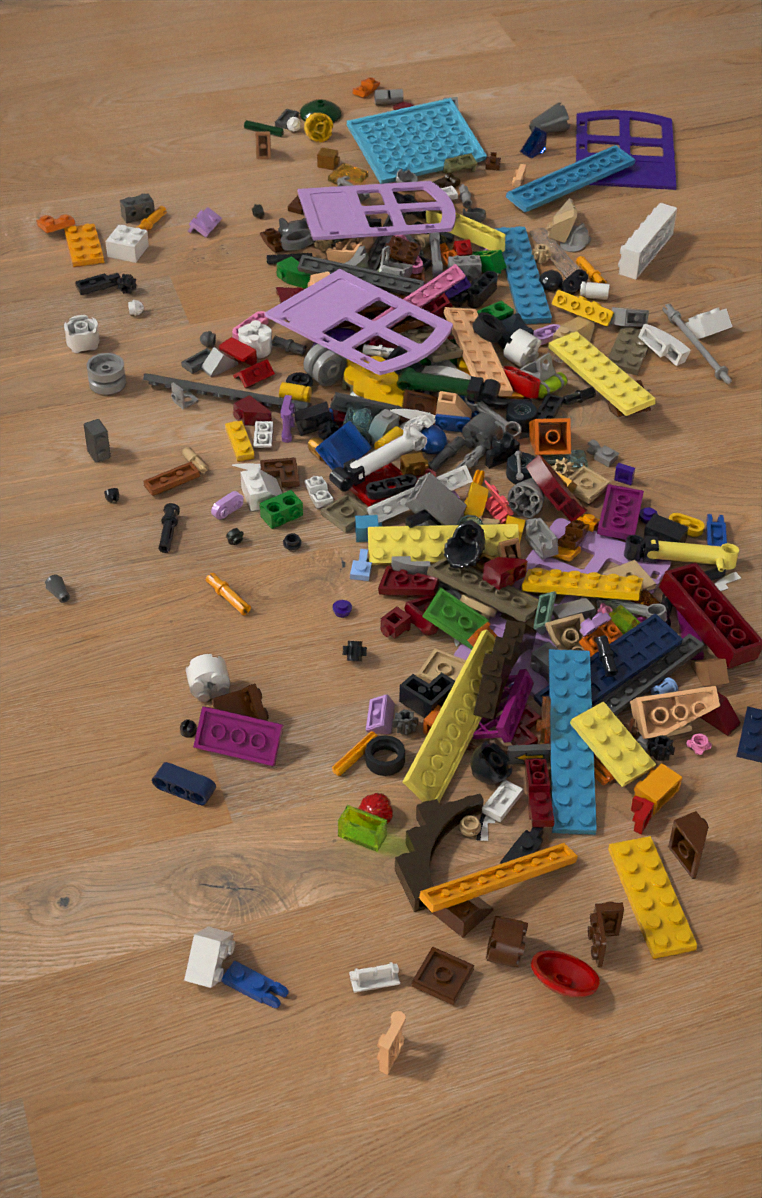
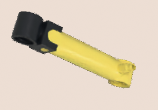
M629 535L626 539L623 555L631 561H638L642 558L643 562L656 563V560L660 559L717 565L719 572H723L724 569L731 570L736 567L739 548L730 543H725L721 546L658 541V537L644 536L643 538L639 535Z

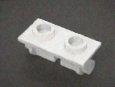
M392 962L373 968L359 970L355 968V971L349 972L354 993L400 985L397 974L399 973L398 965Z

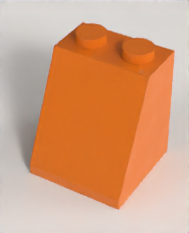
M570 418L534 419L529 422V439L535 455L571 454Z

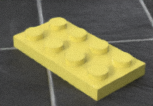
M604 701L571 719L570 724L622 787L655 768L656 763Z

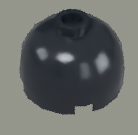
M485 741L472 753L470 759L472 774L477 780L487 785L499 784L512 774V766L509 768L507 763L510 759L497 744L493 743L490 745L487 744L489 741Z

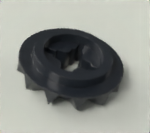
M297 372L286 378L287 383L306 387L313 386V378L306 373Z

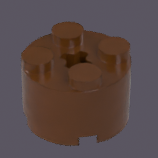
M495 915L491 927L493 930L491 936H489L486 961L518 968L521 956H523L525 950L523 937L526 936L528 923Z

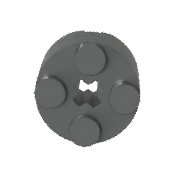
M484 412L477 414L462 428L465 446L468 448L482 446L486 454V451L493 448V436L496 435L497 439L501 440L503 438V430L501 426L498 427L494 423L496 419Z

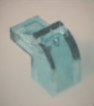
M348 407L343 425L351 421L359 432H369L373 419L370 416L371 410Z

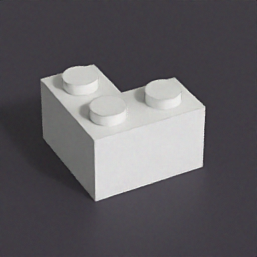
M206 927L194 934L184 981L210 988L220 982L224 973V969L221 968L222 961L229 955H232L235 948V941H233L234 933Z

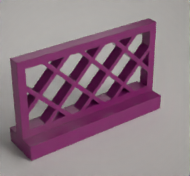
M519 669L517 675H509L501 700L507 696L508 699L499 703L497 711L499 713L503 710L502 714L484 726L482 723L488 720V718L482 717L478 725L481 728L473 733L472 739L502 738L504 743L512 742L534 685L527 669ZM514 682V684L509 688L506 687L510 683ZM497 725V730L488 731L489 729Z

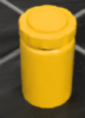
M282 382L279 389V397L284 398L285 395H290L292 400L309 403L312 396V388Z
M393 427L375 442L374 449L377 450L403 435V430L400 427Z

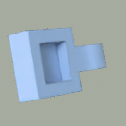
M360 549L359 561L353 560L350 579L369 581L372 562H368V549Z

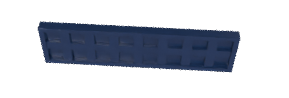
M655 613L609 644L615 654L614 661L618 670L617 675L613 677L605 675L603 664L598 658L599 652L591 656L592 705L681 645L683 639ZM548 685L534 695V700L550 716Z

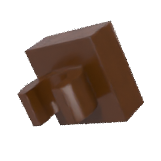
M491 152V156L486 157L485 170L500 171L501 158L496 157L497 152Z

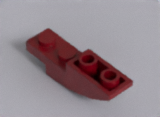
M540 454L526 466L530 475L558 511L561 510L571 522L577 520L587 511L563 484V479Z
M525 759L529 820H531L532 827H554V814L546 759Z

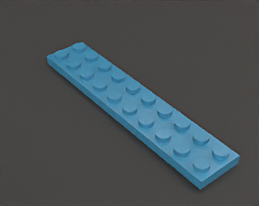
M614 145L506 192V198L526 213L635 164V159Z
M521 226L495 228V230L506 235L505 251L502 252L507 267L504 270L516 313L521 315L525 324L551 323L552 316L543 286L539 281L540 275L534 255H532V248L526 228Z
M549 649L551 802L554 814L552 833L596 835L594 752L570 724L572 718L592 708L590 651Z

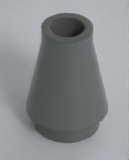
M55 574L46 579V589L59 599L61 603H65L70 599L62 577Z

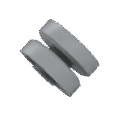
M317 344L308 351L303 366L309 376L314 378L320 385L326 387L337 383L342 378L347 368V359Z
M100 353L88 360L86 365L89 387L93 392L110 395L120 392L125 387L124 360L120 356L113 353Z

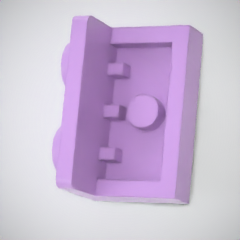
M207 207L204 211L201 210L197 214V219L195 217L189 223L191 227L188 232L191 233L196 229L206 238L222 218Z

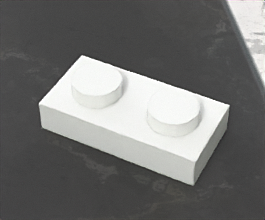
M504 780L482 807V813L501 822L521 797L523 789Z

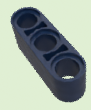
M164 762L152 778L153 785L159 790L201 806L207 803L216 790V784L210 778L168 762Z

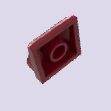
M425 596L407 601L404 609L406 613L411 615V623L425 635L436 634L439 628L422 617L435 596Z

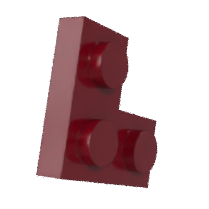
M528 704L525 705L512 742H510L512 745L538 744V738L528 729L540 723L541 717Z

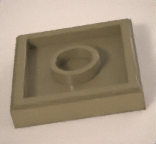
M349 494L321 509V515L344 533L355 528V516L368 515L366 506Z

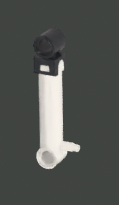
M405 424L402 436L359 460L352 458L343 463L344 468L336 467L330 473L329 479L342 492L348 491L353 485L357 486L364 482L365 476L400 458L401 455H405L412 450L419 451L423 449L427 443V437L415 427H409L408 424Z

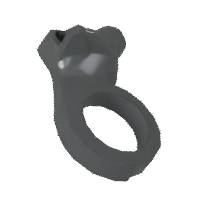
M284 218L279 219L280 227L278 232L281 234V245L284 250H299L316 242V240L313 241L306 218L289 222Z

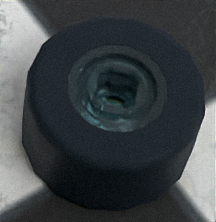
M525 400L514 401L507 407L506 421L517 422L521 426V432L529 431V422L537 419V408L534 404Z
M521 452V473H523L524 477L523 480H517V457L515 454L511 455L507 461V479L517 484L532 478L526 466L536 458L535 456Z

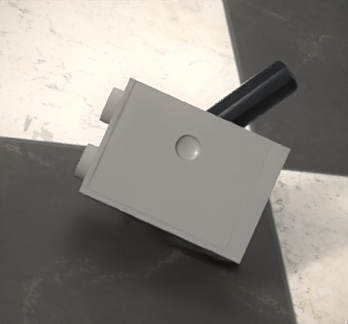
M429 472L418 479L405 503L415 513L406 518L405 524L409 528L424 522L429 526L457 525L458 521L464 516V510L467 505Z

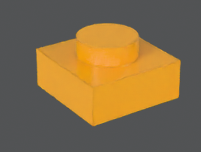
M583 514L577 519L583 521L584 524H589L588 531L591 532L598 527L600 519L595 518L592 514Z

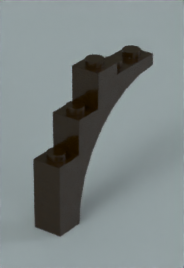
M506 620L503 637L496 636L492 654L485 653L481 674L483 675L473 715L496 719L499 703L508 677L518 658L528 649L533 650L537 630L525 623Z
M481 794L470 795L453 802L449 801L443 805H440L437 799L424 801L417 805L416 819L420 827H413L406 831L405 844L410 853H403L395 857V873L414 912L427 909V906L419 899L420 891L434 887L431 880L430 863L436 848L443 838L454 827L459 825L465 816L482 814L484 799Z

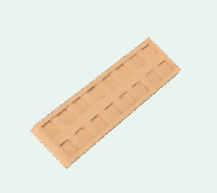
M445 307L444 315L448 322L453 323L451 331L458 347L463 350L462 356L471 376L481 377L484 381L494 379L501 384L498 396H512L513 389L492 343L480 337L473 329L472 324L478 316L476 309Z

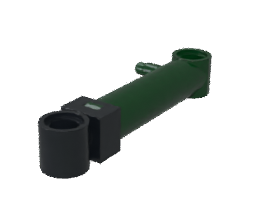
M409 367L401 370L397 381V387L402 391L405 389L411 391L414 389L415 392L419 393L421 390L438 393L443 391L468 397L469 401L481 402L482 400L489 404L497 401L501 384L494 379L484 381L481 377L471 376L469 380L420 373Z

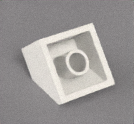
M257 468L240 472L241 488L250 511L260 510L261 502L282 494L277 479Z

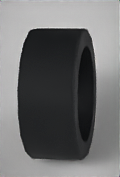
M485 312L480 313L472 324L474 331L489 342H498L506 331L505 326L498 318Z
M387 735L371 739L365 750L366 766L371 772L381 776H390L398 773L405 763V747L399 739ZM379 750H391L398 757L392 761L384 762L374 758L373 754Z

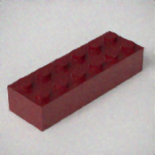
M696 562L665 571L659 585L660 590L714 655L719 659H726L727 669L758 659L762 651V639Z

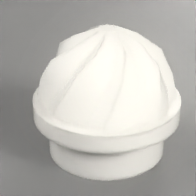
M291 117L287 121L288 129L293 132L298 131L301 128L300 120L297 117Z
M133 300V302H128L130 315L137 316L143 312L144 306L140 301Z

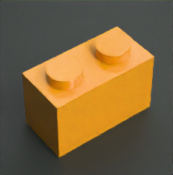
M661 763L656 769H651L643 781L640 780L635 785V795L653 802V815H655L680 790L682 776Z

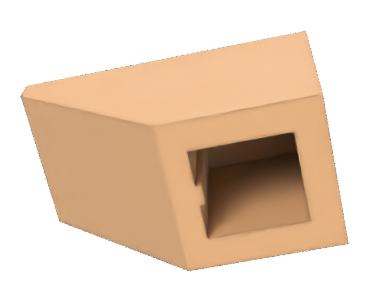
M439 392L436 414L471 418L472 410L458 394Z

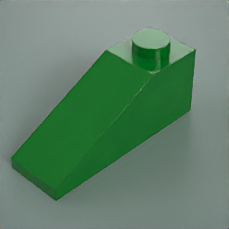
M501 250L473 251L472 255L480 256L482 273L494 271L500 274L501 270L507 268Z
M291 256L277 263L276 274L279 279L290 285L308 288L310 276L313 274L298 271L299 261Z

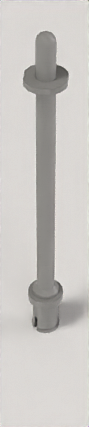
M666 304L665 306L668 310L665 307L662 310L668 316V320L678 325L714 368L716 379H723L726 384H731L732 380L727 375L729 369L726 366L721 367L681 320L679 311H676L671 304Z

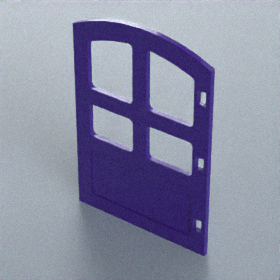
M599 110L577 113L576 162L596 154L587 151L588 143L619 145L623 151L635 159L634 165L589 185L676 190L675 151L671 118L627 110ZM619 120V136L587 134L588 121ZM629 120L660 125L662 138L631 137ZM630 146L661 147L663 149V156L630 154Z

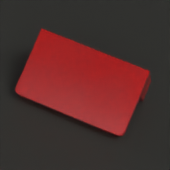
M230 337L219 345L221 351L251 366L257 364L256 350L241 341Z
M266 359L234 374L233 377H240L244 388L275 373L269 360Z

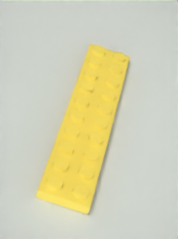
M487 629L481 631L403 780V783L422 802L435 799L440 802L473 737V733L482 717L473 714L483 675L481 674L484 656L485 653L492 654L495 637Z

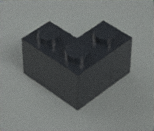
M441 672L428 684L412 674L400 684L399 702L426 718L437 705L443 706L455 680Z

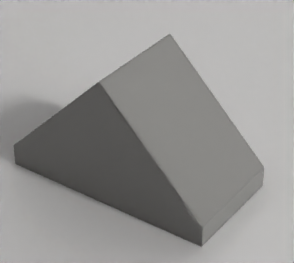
M214 347L201 366V369L207 375L213 377L237 366L238 361L229 354Z

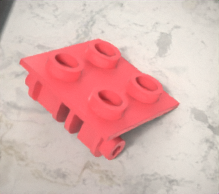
M485 480L484 482L491 494V497L487 498L485 508L493 518L499 519L500 524H505L507 516L514 515V512L508 506L509 502L503 495L501 497L498 495L499 491L495 485L492 484L490 486Z

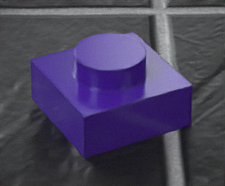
M618 463L614 481L631 486L634 481L635 468Z

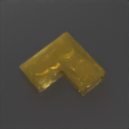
M343 163L328 176V182L337 185L338 178L349 176L350 180L362 183L368 177V171Z

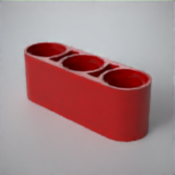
M503 366L513 391L527 398H538L541 384L540 379L518 368Z

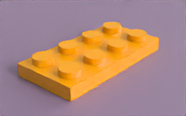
M95 224L64 228L73 267L104 263V256Z

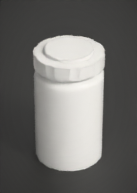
M582 281L580 289L582 297L608 300L609 284L585 283Z

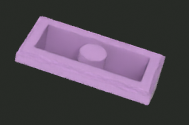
M388 694L370 699L366 724L367 733L373 731L379 734H391L395 703Z

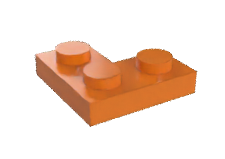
M68 214L61 215L58 219L44 215L36 220L37 226L46 233L75 225L74 218Z

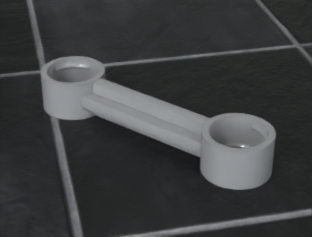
M440 232L429 233L433 278L443 273Z
M465 397L464 402L472 411L484 412L496 419L494 423L498 427L501 426L503 435L507 429L513 428L518 431L517 434L512 435L514 439L518 440L520 438L521 426L517 422L506 421L483 403L482 400L476 404H471L467 401L468 397Z
M596 597L598 609H600L601 603H605L612 609L616 608L647 618L656 613L663 621L666 622L667 620L666 607L662 604L645 606L622 599Z

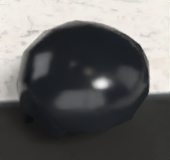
M548 270L541 274L539 281L543 289L552 290L553 292L558 287L562 289L563 277L558 271Z

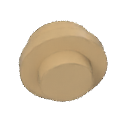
M465 816L459 823V830L465 836H476L481 830V824L476 817Z

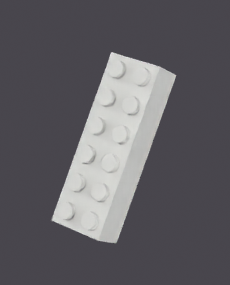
M660 203L647 216L644 223H641L638 230L634 231L633 236L628 238L627 243L622 245L620 249L621 259L618 263L620 275L635 280L639 277L673 235L677 213L676 207Z

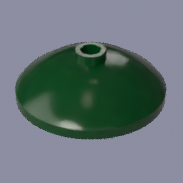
M323 99L310 101L300 109V117L303 121H306L309 115L313 113H323L328 115L334 123L342 115L341 108L337 104Z

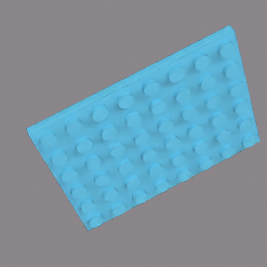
M451 98L347 121L348 129L380 184L395 182L396 174L400 169H403V171L410 170L416 176L442 171L444 161L448 158L471 153L476 162L485 161L487 157Z

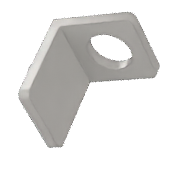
M171 383V397L173 402L179 407L185 409L198 402V398L190 392L184 393L183 389L177 384ZM186 397L192 399L189 402H184V398Z

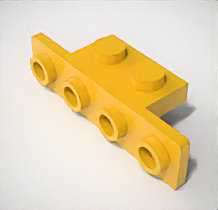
M557 290L551 303L553 306L606 327L609 325L614 314L612 310L601 307V304L593 301L591 303L585 297H576L561 290Z

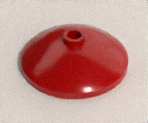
M544 950L536 953L531 961V968L537 979L549 990L559 995L586 997L594 994L600 985L599 976L594 969L570 954Z

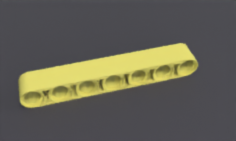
M441 210L426 211L427 223L435 224L441 222ZM455 212V225L452 232L449 233L465 240L470 239V242L488 250L505 251L506 235Z

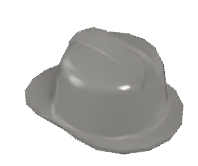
M581 223L578 226L572 227L566 242H560V247L563 250L577 252L591 241L585 224Z

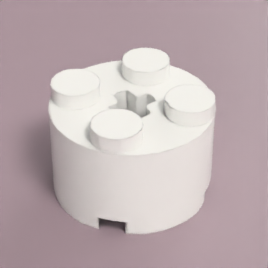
M77 315L71 317L67 324L65 322L66 343L72 349V352L79 353L98 348L100 338L98 323L95 318L89 319L87 315Z
M254 320L250 324L238 329L239 341L254 348L257 359L267 357L271 353L272 330L267 325Z
M522 329L514 332L510 337L513 340L505 346L504 357L522 368L529 364L530 361H535L538 358L539 353L537 351L542 340Z
M203 654L190 661V666L186 667L191 694L198 698L200 702H207L209 699L229 693L230 679L226 662L222 657L218 656L216 658L212 657V654Z

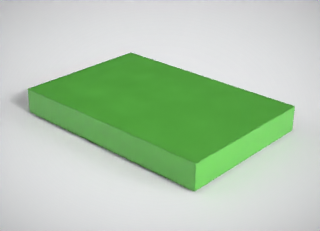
M442 588L439 589L422 616L471 650L473 646L467 641L468 638L478 628L490 621Z

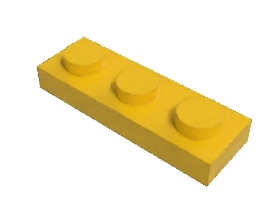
M243 422L225 423V429L237 462L255 459L254 451Z

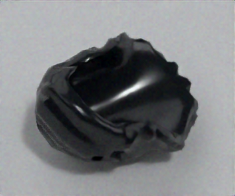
M469 520L456 528L453 537L447 540L444 548V557L451 567L459 569L469 568V566H476V562L480 561L481 554L485 550L486 545L485 532L482 527L473 520Z

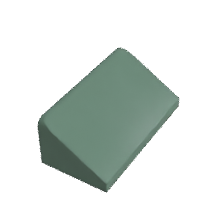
M555 591L539 596L533 628L541 635L547 631L545 623L551 622L556 598Z

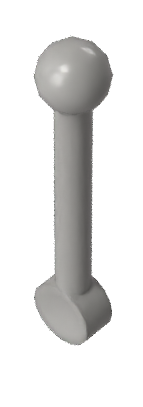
M516 451L515 456L517 457L518 468L516 479L523 480L524 475L521 473L520 459L522 453L521 451Z

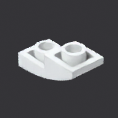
M255 421L254 448H272L273 422Z
M314 476L304 480L307 491L316 508L326 507L334 502L333 497L328 491L327 483L322 476Z

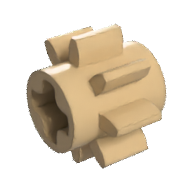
M333 239L316 240L314 242L316 249H320L322 252L332 247Z
M538 244L535 246V249H532V255H534L537 263L543 264L548 262V258H551L552 251H549V247L545 244Z
M563 458L562 461L556 459L557 463L551 466L556 473L558 472L567 478L572 472H575L572 469L574 463L568 462L567 458Z

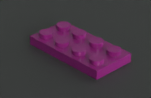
M608 484L597 534L626 540L629 535H635L644 491Z
M202 706L193 747L275 766L284 724Z

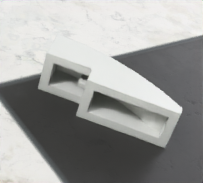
M648 324L643 325L638 336L660 358L666 356L676 366L684 363L691 351L675 337Z

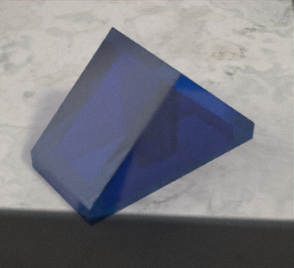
M535 127L520 152L529 158L544 153L546 151L547 133Z

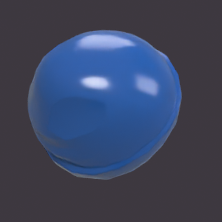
M431 425L429 428L425 427L421 431L427 437V443L421 451L427 454H439L444 449V446L448 444L446 434L436 425Z

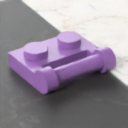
M285 395L281 408V418L283 419L281 436L282 441L285 443L292 441V434L290 432L291 428L295 427V417H293L295 403H292V396Z

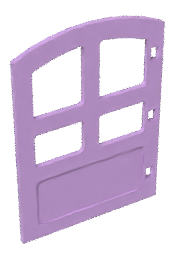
M431 181L297 189L313 241L452 232L455 225L456 214L453 202L439 186ZM424 190L437 202L398 204L393 192ZM380 193L385 205L362 206L357 194ZM441 210L442 219L440 223L407 225L401 212ZM387 213L393 226L370 227L365 215Z
M341 269L265 312V317L378 375L406 368L429 356L444 343L453 328V323ZM376 301H382L396 308L377 321H372L358 314V312ZM410 315L435 327V330L422 344H418L388 329V327ZM343 321H350L363 328L343 342L324 334ZM379 336L397 346L400 345L409 352L379 362L355 350V348L372 337Z

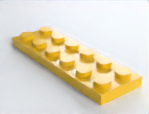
M541 568L528 569L522 583V591L539 593L555 591L556 594L639 601L643 587V578L635 575L623 577L617 574L600 575L597 572L586 574L579 571L561 572L559 569L549 571L542 570Z
M651 836L609 844V853L652 959L696 951L697 943Z

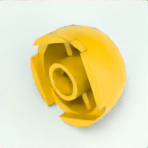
M313 113L306 119L304 131L309 139L315 142H324L332 135L333 122L328 115Z

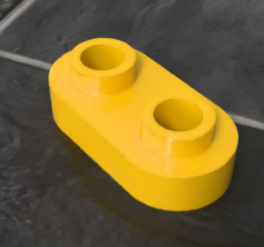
M673 513L668 518L689 527L687 535L692 537L701 536L704 532L705 525L699 519L681 513Z

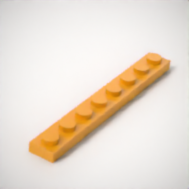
M561 843L420 891L419 899L433 913L574 864L578 856L565 843Z

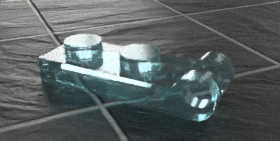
M571 450V454L541 455L550 466L557 463L556 459L562 461L563 458H567L568 462L574 463L572 467H578V469L582 466L588 467L586 453L583 450Z

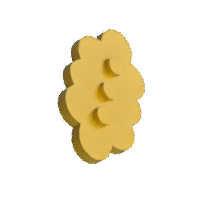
M379 356L371 357L379 362L385 361L384 358ZM347 359L346 365L348 367L344 371V380L348 384L353 385V392L356 395L365 399L401 406L402 408L404 391L397 387L398 374L396 372L378 375Z

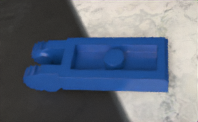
M707 514V545L721 546L727 543L724 515H719L717 522H713L712 514Z
M235 960L222 977L223 984L261 1004L263 1002L276 1009L281 1005V1001L270 994V991L282 997H286L289 993L288 989L281 985V983L274 982L270 978Z

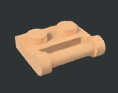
M395 1011L391 1014V1026L386 1034L383 1033L377 1044V1047L380 1048L377 1056L379 1071L386 1075L389 1074L404 1046L402 1029L405 1024V1015L401 1011Z

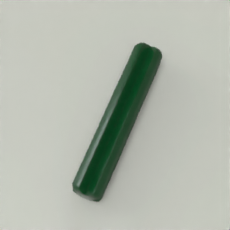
M248 120L244 122L245 129L270 132L271 135L280 137L284 134L283 128Z

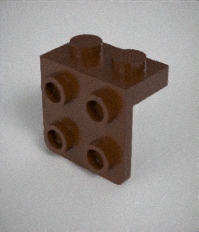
M393 235L390 242L385 245V247L390 246L389 261L391 258L411 265L415 264L421 250V246L417 243Z
M256 683L212 699L214 709L266 721L269 719L268 711L263 707L261 701V690L257 688Z
M623 902L595 904L594 913H590L591 926H588V939L593 941L591 956L592 960H596L597 967L603 966L607 946L606 936H619L624 914Z

